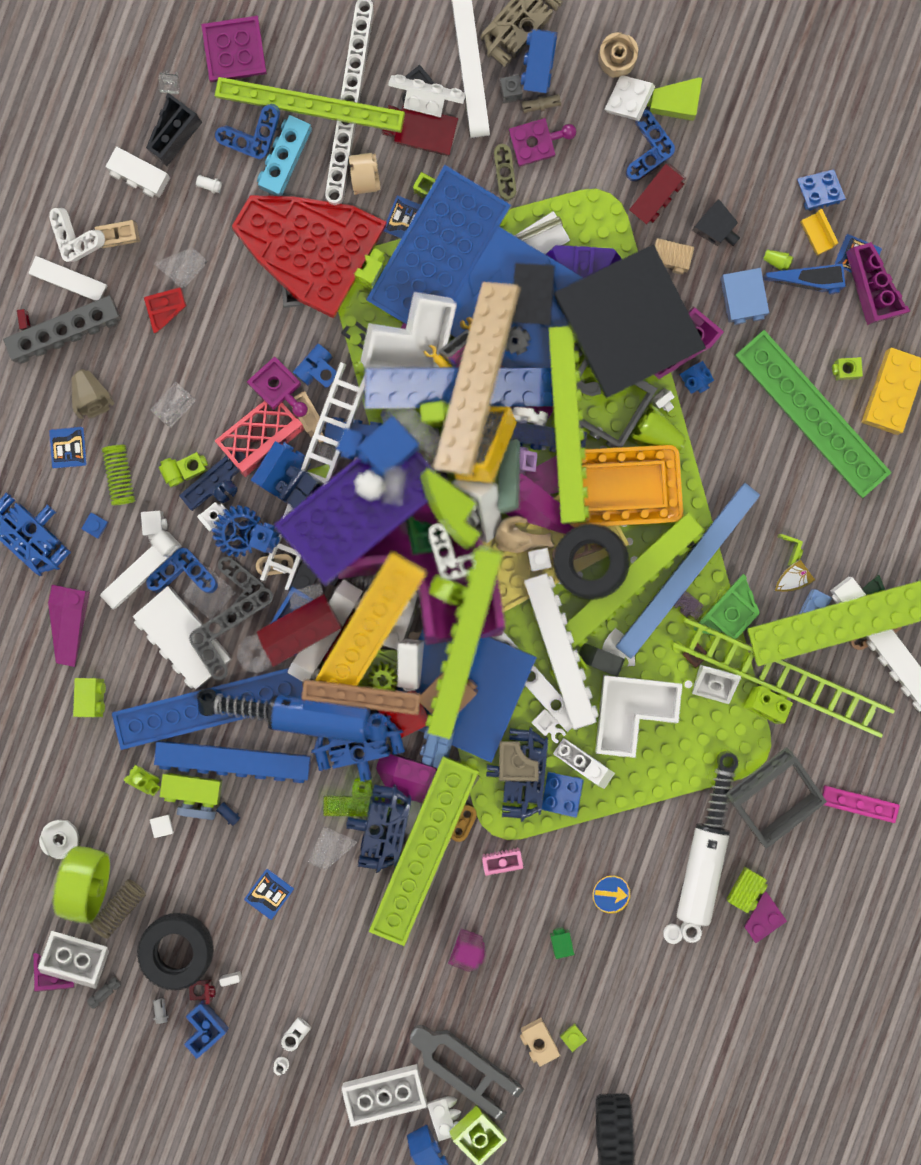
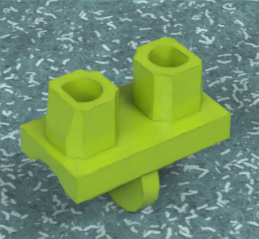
M137 765L130 770V775L123 779L127 784L148 795L154 796L160 789L158 785L160 779Z

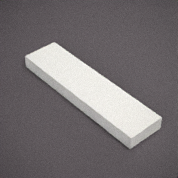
M35 256L28 273L94 301L103 298L108 286Z

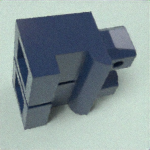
M290 466L286 475L292 480L289 484L280 481L275 489L281 495L280 498L294 509L321 488L324 483L309 472Z

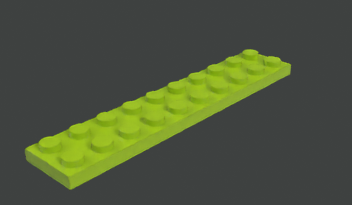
M921 580L747 628L757 666L920 622Z
M442 757L369 928L370 933L405 946L479 770L448 757Z

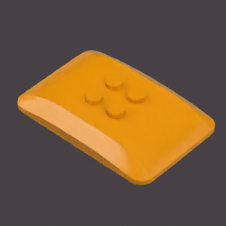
M661 445L585 449V459H582V467H586L587 479H583V484L588 489V498L584 499L585 506H589V518H586L585 523H570L571 526L579 527L584 524L624 526L673 523L682 518L683 502L680 457L676 447Z

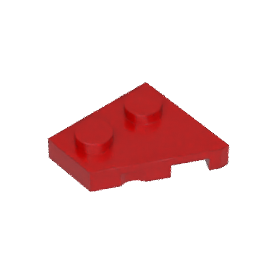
M182 287L144 297L154 333H158L187 306Z

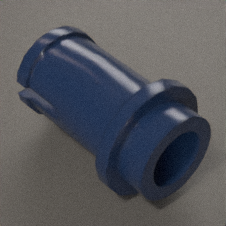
M225 802L216 810L228 821V825L234 826L241 818L238 816L239 813L236 814Z

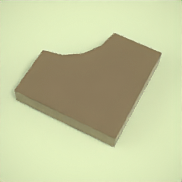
M500 741L499 781H538L539 762L526 757L521 751L518 741Z

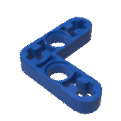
M268 104L262 109L254 136L229 126H221L215 132V139L224 146L261 159L269 153L279 121L280 109L275 104ZM272 109V113L275 114V116H272L269 122H263V120H268L269 113H267V111ZM262 126L269 128V136L266 137L261 134ZM226 131V135L229 137L223 139V135L220 133ZM239 137L245 138L247 142L246 147L238 145ZM261 140L267 141L264 142L261 147V149L264 150V152H261L259 154L258 149H256V147H258L261 144Z
M646 109L642 116L648 117L647 123L650 126L648 130H645L648 125L644 121L635 120V123L652 146V149L628 166L626 176L631 181L642 179L670 159L675 151L673 142L653 114ZM658 130L660 137L652 139L650 131ZM663 138L664 141L662 144L664 145V147H670L669 154L667 152L662 153L663 146L661 144H659L658 146L656 145ZM646 157H654L656 163L653 166L647 165L645 162ZM642 164L643 168L639 170L638 176L630 174L632 172L631 168L636 170Z
M180 548L147 578L146 584L151 591L161 592L183 571L205 593L215 592L218 582L190 550ZM184 553L191 563L188 564L184 561L181 555ZM169 565H173L175 568L174 573L171 575L166 574V568ZM200 566V573L196 576L192 575V568ZM160 574H162V575H163L164 577H166L167 579L164 580V579L162 578V576H160ZM203 577L209 582L211 581L210 588L205 587L206 583L201 580ZM155 579L158 581V587L153 586Z

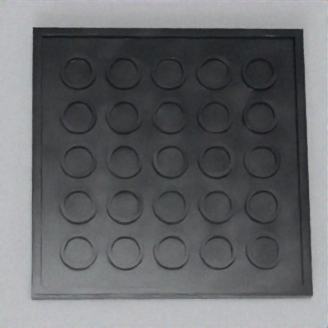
M654 244L553 293L606 399L706 349Z

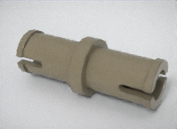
M560 95L538 96L537 99L522 101L524 114L537 110L542 112L546 108L561 106Z

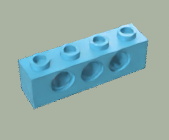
M289 115L287 120L284 119L281 125V135L276 137L273 143L274 150L272 155L269 154L265 161L267 166L264 172H260L257 179L261 190L275 196L283 195L312 131L311 124ZM290 135L296 136V140L294 142H288L286 141L287 137ZM282 152L288 153V157L284 160L278 158ZM273 170L281 171L279 176H271Z

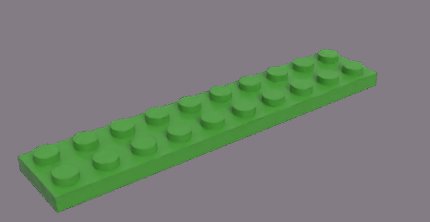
M765 330L735 355L738 361L861 499L892 473Z

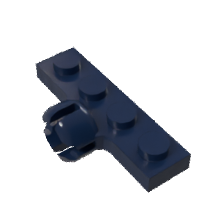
M236 451L235 459L240 463L246 458V455L243 452ZM226 455L182 492L179 497L191 511L212 495L219 502L225 503L230 500L225 491L233 497L237 493V487L232 482V478L239 472V469Z

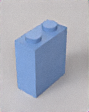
M761 268L722 275L720 280L728 322H734L735 325L746 323L748 319H753V321L764 320V316L769 314Z

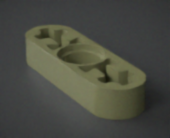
M500 144L494 150L499 195L503 200L510 201L516 196L512 154L509 146ZM501 149L508 153L505 154V163H502L501 155H497ZM502 168H508L511 174L508 177H502L499 172ZM512 180L508 185L509 190L513 191L510 192V196H507L502 191H505V182Z

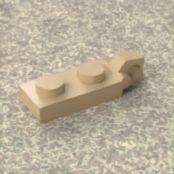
M303 391L294 398L297 402H304L308 407V411L305 416L298 418L307 434L313 437L320 416L306 392Z

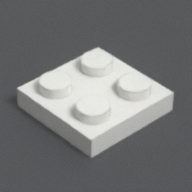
M620 76L605 110L607 113L639 121L654 91V84L627 76Z

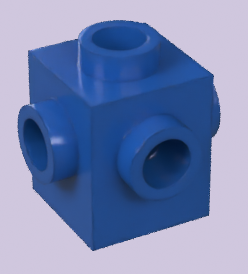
M703 361L680 374L691 394L699 391V393L706 391L710 388L708 384L714 381L710 370L707 369Z
M266 522L264 525L257 524L251 531L250 536L252 538L249 546L272 554L274 547H277L280 541V534L274 530V525Z

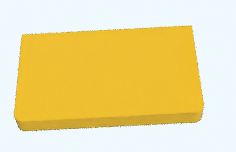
M822 209L800 221L817 256L838 244Z

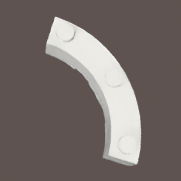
M344 579L329 602L342 627L353 609H357L363 593L362 590ZM341 629L299 652L287 673L302 682L305 679L310 680L311 678L315 680L320 672V669H318L319 665Z

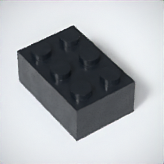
M515 263L514 285L520 287V292L512 322L551 325L555 265Z

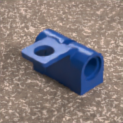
M318 343L293 373L307 386L315 378L324 387L328 388L334 382L337 371L328 364L333 359V356ZM323 370H329L332 374L331 378L327 381L323 380L320 376Z

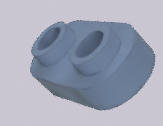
M182 803V806L177 808V815L208 820L215 819L216 811L212 810L211 807L201 806V808H195L193 805Z

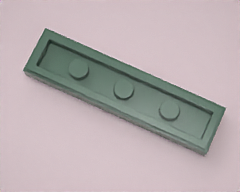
M517 439L509 441L499 466L498 510L501 513L519 509L520 442Z

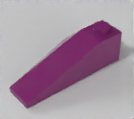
M693 306L688 313L706 349L654 375L661 379L682 364L709 349L724 331Z
M522 473L519 474V509L504 512L509 517H523L527 519L529 524L544 527L565 535L568 531L570 532L571 529L575 528L570 524H562L561 507L556 499Z
M57 585L51 586L48 606L57 664L76 667L90 595L89 591Z

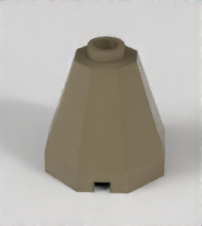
M81 369L76 371L72 377V408L79 419H84L83 415H87L88 418H94L107 412L110 409L108 405L111 404L113 406L115 404L112 396L89 370Z

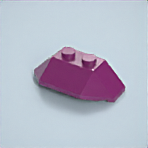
M391 753L388 757L379 758L376 770L384 786L393 787V784H395L397 789L404 793L405 796L411 795L412 801L423 804L437 768Z

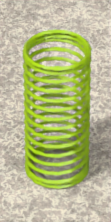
M112 445L102 448L101 452L105 453L103 454V457H105L103 460L105 461L104 465L107 466L105 469L108 470L106 471V474H108L106 478H108L107 482L110 483L108 486L111 487L109 491H112L109 494L112 496L110 499L113 500L110 502L111 505L135 502V496L114 498L121 495L134 494V492L113 494L119 491L132 490L133 487L111 490L132 485V483L112 485L129 482L132 479L111 481L131 477V475L110 477L116 474L129 473L130 470L108 473L114 470L130 468L129 466L108 469L112 466L129 464V462L108 464L128 460V458L106 460L127 456V453L105 456L111 453L127 451L126 445Z

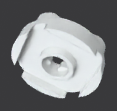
M511 408L517 422L516 424L527 425L528 422L534 423V426L545 427V423H547L548 414L540 411L538 415L534 412V409Z
M68 820L52 821L41 832L39 839L40 847L46 855L56 859H63L70 849L79 846V833L76 827ZM56 834L64 837L63 844L55 842Z

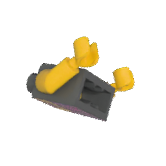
M471 317L466 318L469 323L468 326L463 320L460 321V327L465 331L438 351L439 355L436 354V348L432 345H429L433 351L432 354L429 355L425 350L423 354L426 357H432L439 367H460L473 319Z

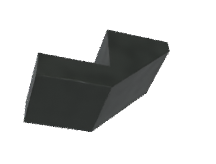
M586 643L582 645L579 652L585 664L617 677L625 661L624 658Z

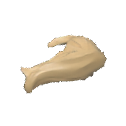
M520 516L505 519L499 525L495 534L496 547L501 551L520 553L541 546L552 549L554 544L550 540L551 532L546 535H536L520 531L515 524H525L528 522L527 519Z

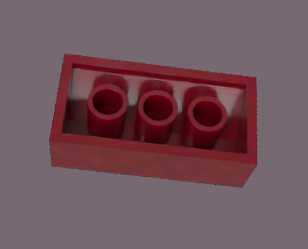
M325 594L256 633L264 652L274 667L343 627Z

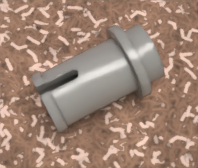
M165 998L152 1000L155 1014L153 1020H155L156 1024L167 1022L169 1016L166 1015Z

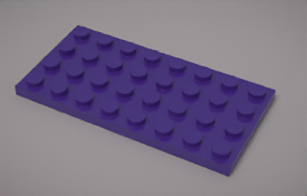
M418 451L389 477L383 480L385 487L378 499L367 500L356 493L357 485L354 482L358 475H364L366 471H371L370 469L372 468L367 462L364 464L357 458L274 524L275 528L325 586L428 503L421 474L428 468L434 473L436 472Z

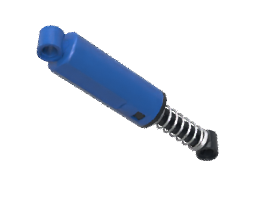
M203 689L197 694L198 710L204 716L214 714L225 715L227 713L228 716L235 714L237 718L242 715L244 719L248 716L252 720L257 717L259 721L265 718L270 730L364 743L367 738L372 741H382L387 736L386 717L381 714L371 715L368 708L308 701L281 695H274L270 704H268V701L264 704L261 703L260 699L258 702H253V699L246 701L245 697L242 700H238L237 696L235 699H231L230 695L227 698H223V694L216 695V692L212 689Z

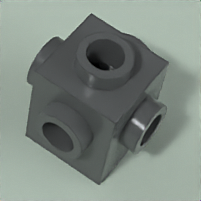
M516 326L510 328L505 345L506 352L510 351L511 354L516 352L519 355L527 351L526 347L531 345L529 342L531 337L526 329L523 330L522 327L518 329ZM514 337H517L519 339V343L517 345L513 344L512 339Z

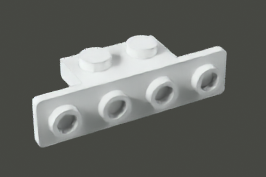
M391 75L388 84L391 87L407 90L404 102L405 109L438 117L442 115L444 100L463 104L465 99V93L460 89H448L440 84L431 85L420 79H407L403 75Z

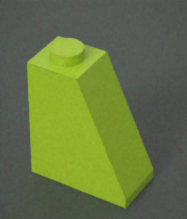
M698 77L656 88L646 106L650 107L649 111L652 114L694 121L702 78Z

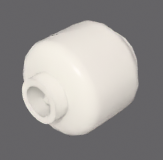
M366 471L364 475L359 474L354 482L357 485L356 493L367 500L378 499L385 487L383 479L371 471Z

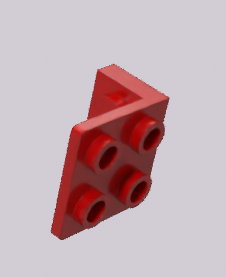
M416 690L408 691V693L417 694ZM421 703L418 715L378 710L381 715H390V721L398 729L404 731L400 733L401 738L425 727L428 719V714Z

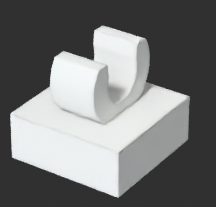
M664 388L652 397L650 402L659 409L662 407L669 412L674 408L670 402L674 395L671 391Z

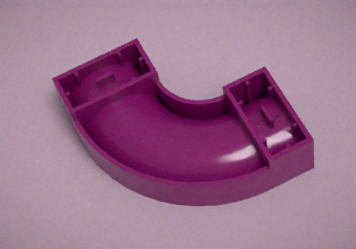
M429 502L412 515L414 520L422 523L427 522L432 524V526L440 524ZM403 522L338 575L339 579L376 575L382 569L391 552L425 570L426 574L416 589L420 600L425 645L453 642L454 636L451 633L454 624L458 625L459 617H456L459 606L429 594L434 578L436 576L442 577L434 552L412 554L406 522ZM449 535L456 559L473 554L474 550H479L480 545L485 546L478 536L473 546L465 549ZM449 550L441 551L439 555L445 558L449 555ZM470 559L463 563V568L466 571H469V568L472 569L474 566ZM459 562L456 563L458 566L456 568L447 566L448 569L445 571V574L452 576V572L459 570V574H461ZM467 575L451 580L466 587L470 583L469 580H466ZM497 576L479 638L502 636L505 629Z

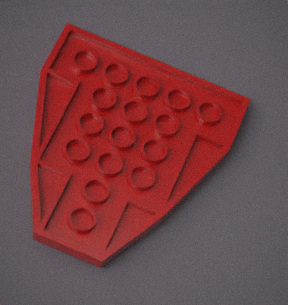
M250 195L234 221L232 230L256 261L299 302L334 318L356 280L355 273L357 269H362L366 263L365 254L370 256L387 226V222L352 205H332L326 201L294 196Z

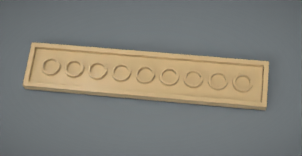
M482 283L433 467L438 471L465 475L472 474L520 292V287L517 285Z

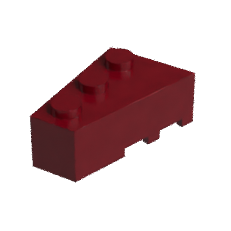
M670 163L665 164L629 210L646 225L650 222L654 223L660 216L658 213L662 207L666 208L672 201L671 196L675 192L678 193L685 185L683 182L686 180V177Z

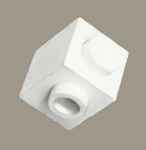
M162 511L141 512L143 536H148V539H152L160 531L168 529L167 519H164Z

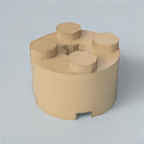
M620 32L608 35L601 44L598 55L601 69L611 78L629 74L637 61L638 45L629 35L627 36Z
M366 153L349 156L354 195L381 190L376 154Z

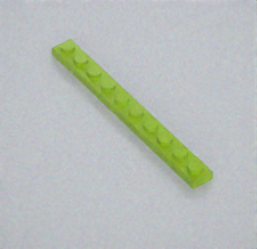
M218 77L214 95L219 99L262 107L268 104H275L283 111L400 133L405 117V112L221 77Z

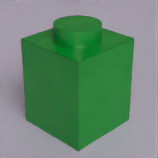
M564 927L554 929L553 933H550L555 958L560 959L575 955L569 929L565 930Z

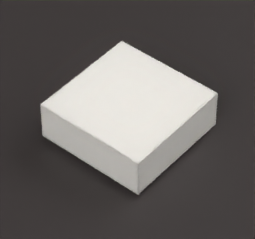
M169 814L150 819L154 838L174 833Z
M241 971L221 976L219 979L220 985L223 987L239 983L242 979Z

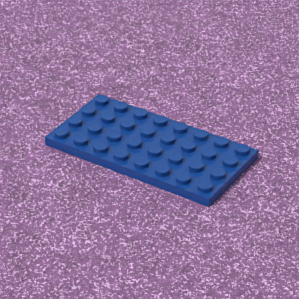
M444 165L366 300L405 324L408 322L414 292L448 297L455 301L511 205Z

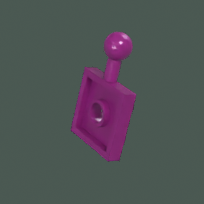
M545 118L509 128L519 167L555 157L556 154L552 141L563 137L567 140L573 139L577 132L575 126L566 124L562 130L549 133ZM535 138L538 143L535 147H529L527 140Z
M275 356L247 381V384L273 410L286 400L293 407L294 415L303 417L307 414V405L304 402H297L291 395L301 386V382ZM272 379H277L279 385L277 387H270L269 382Z

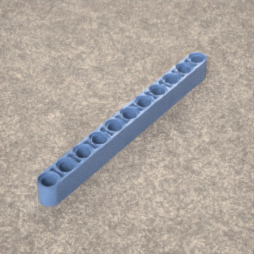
M746 483L739 488L703 534L704 536L699 539L616 645L618 650L630 659L638 652L760 496L758 492Z

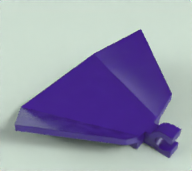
M555 245L545 254L583 278L622 260L614 248Z

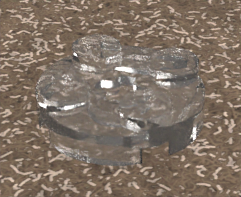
M258 635L248 636L241 641L238 646L237 659L245 670L260 673L272 666L263 650ZM260 649L262 656L254 659L252 657V650Z

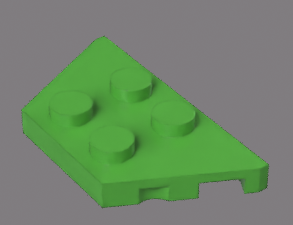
M744 574L737 579L698 623L734 639L741 635L760 614ZM703 630V632H702V633H705V634H708V635L715 636V635H713V634H711V633H708V632H706V631H704V630Z

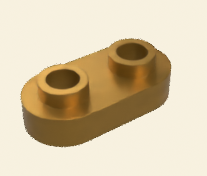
M469 804L464 805L452 833V840L461 842L467 838L477 816L473 806ZM464 811H470L471 815L465 817L463 813ZM461 828L463 832L458 835L455 833V830Z

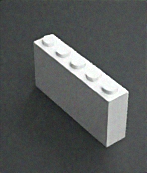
M167 586L133 616L135 619L134 623L141 631L143 629L148 634L146 637L153 645L157 644L161 649L159 650L160 654L166 660L168 658L173 663L171 665L178 674L182 673L186 678L184 680L191 689L193 687L199 689L212 676L191 645L189 636L192 631L202 626L203 623L173 588ZM197 633L193 636L192 640L194 643L200 644L203 642L204 637L202 634ZM217 639L211 641L225 665L233 659ZM205 650L203 658L205 660H212L214 652L212 650ZM216 666L213 670L214 675L223 667Z

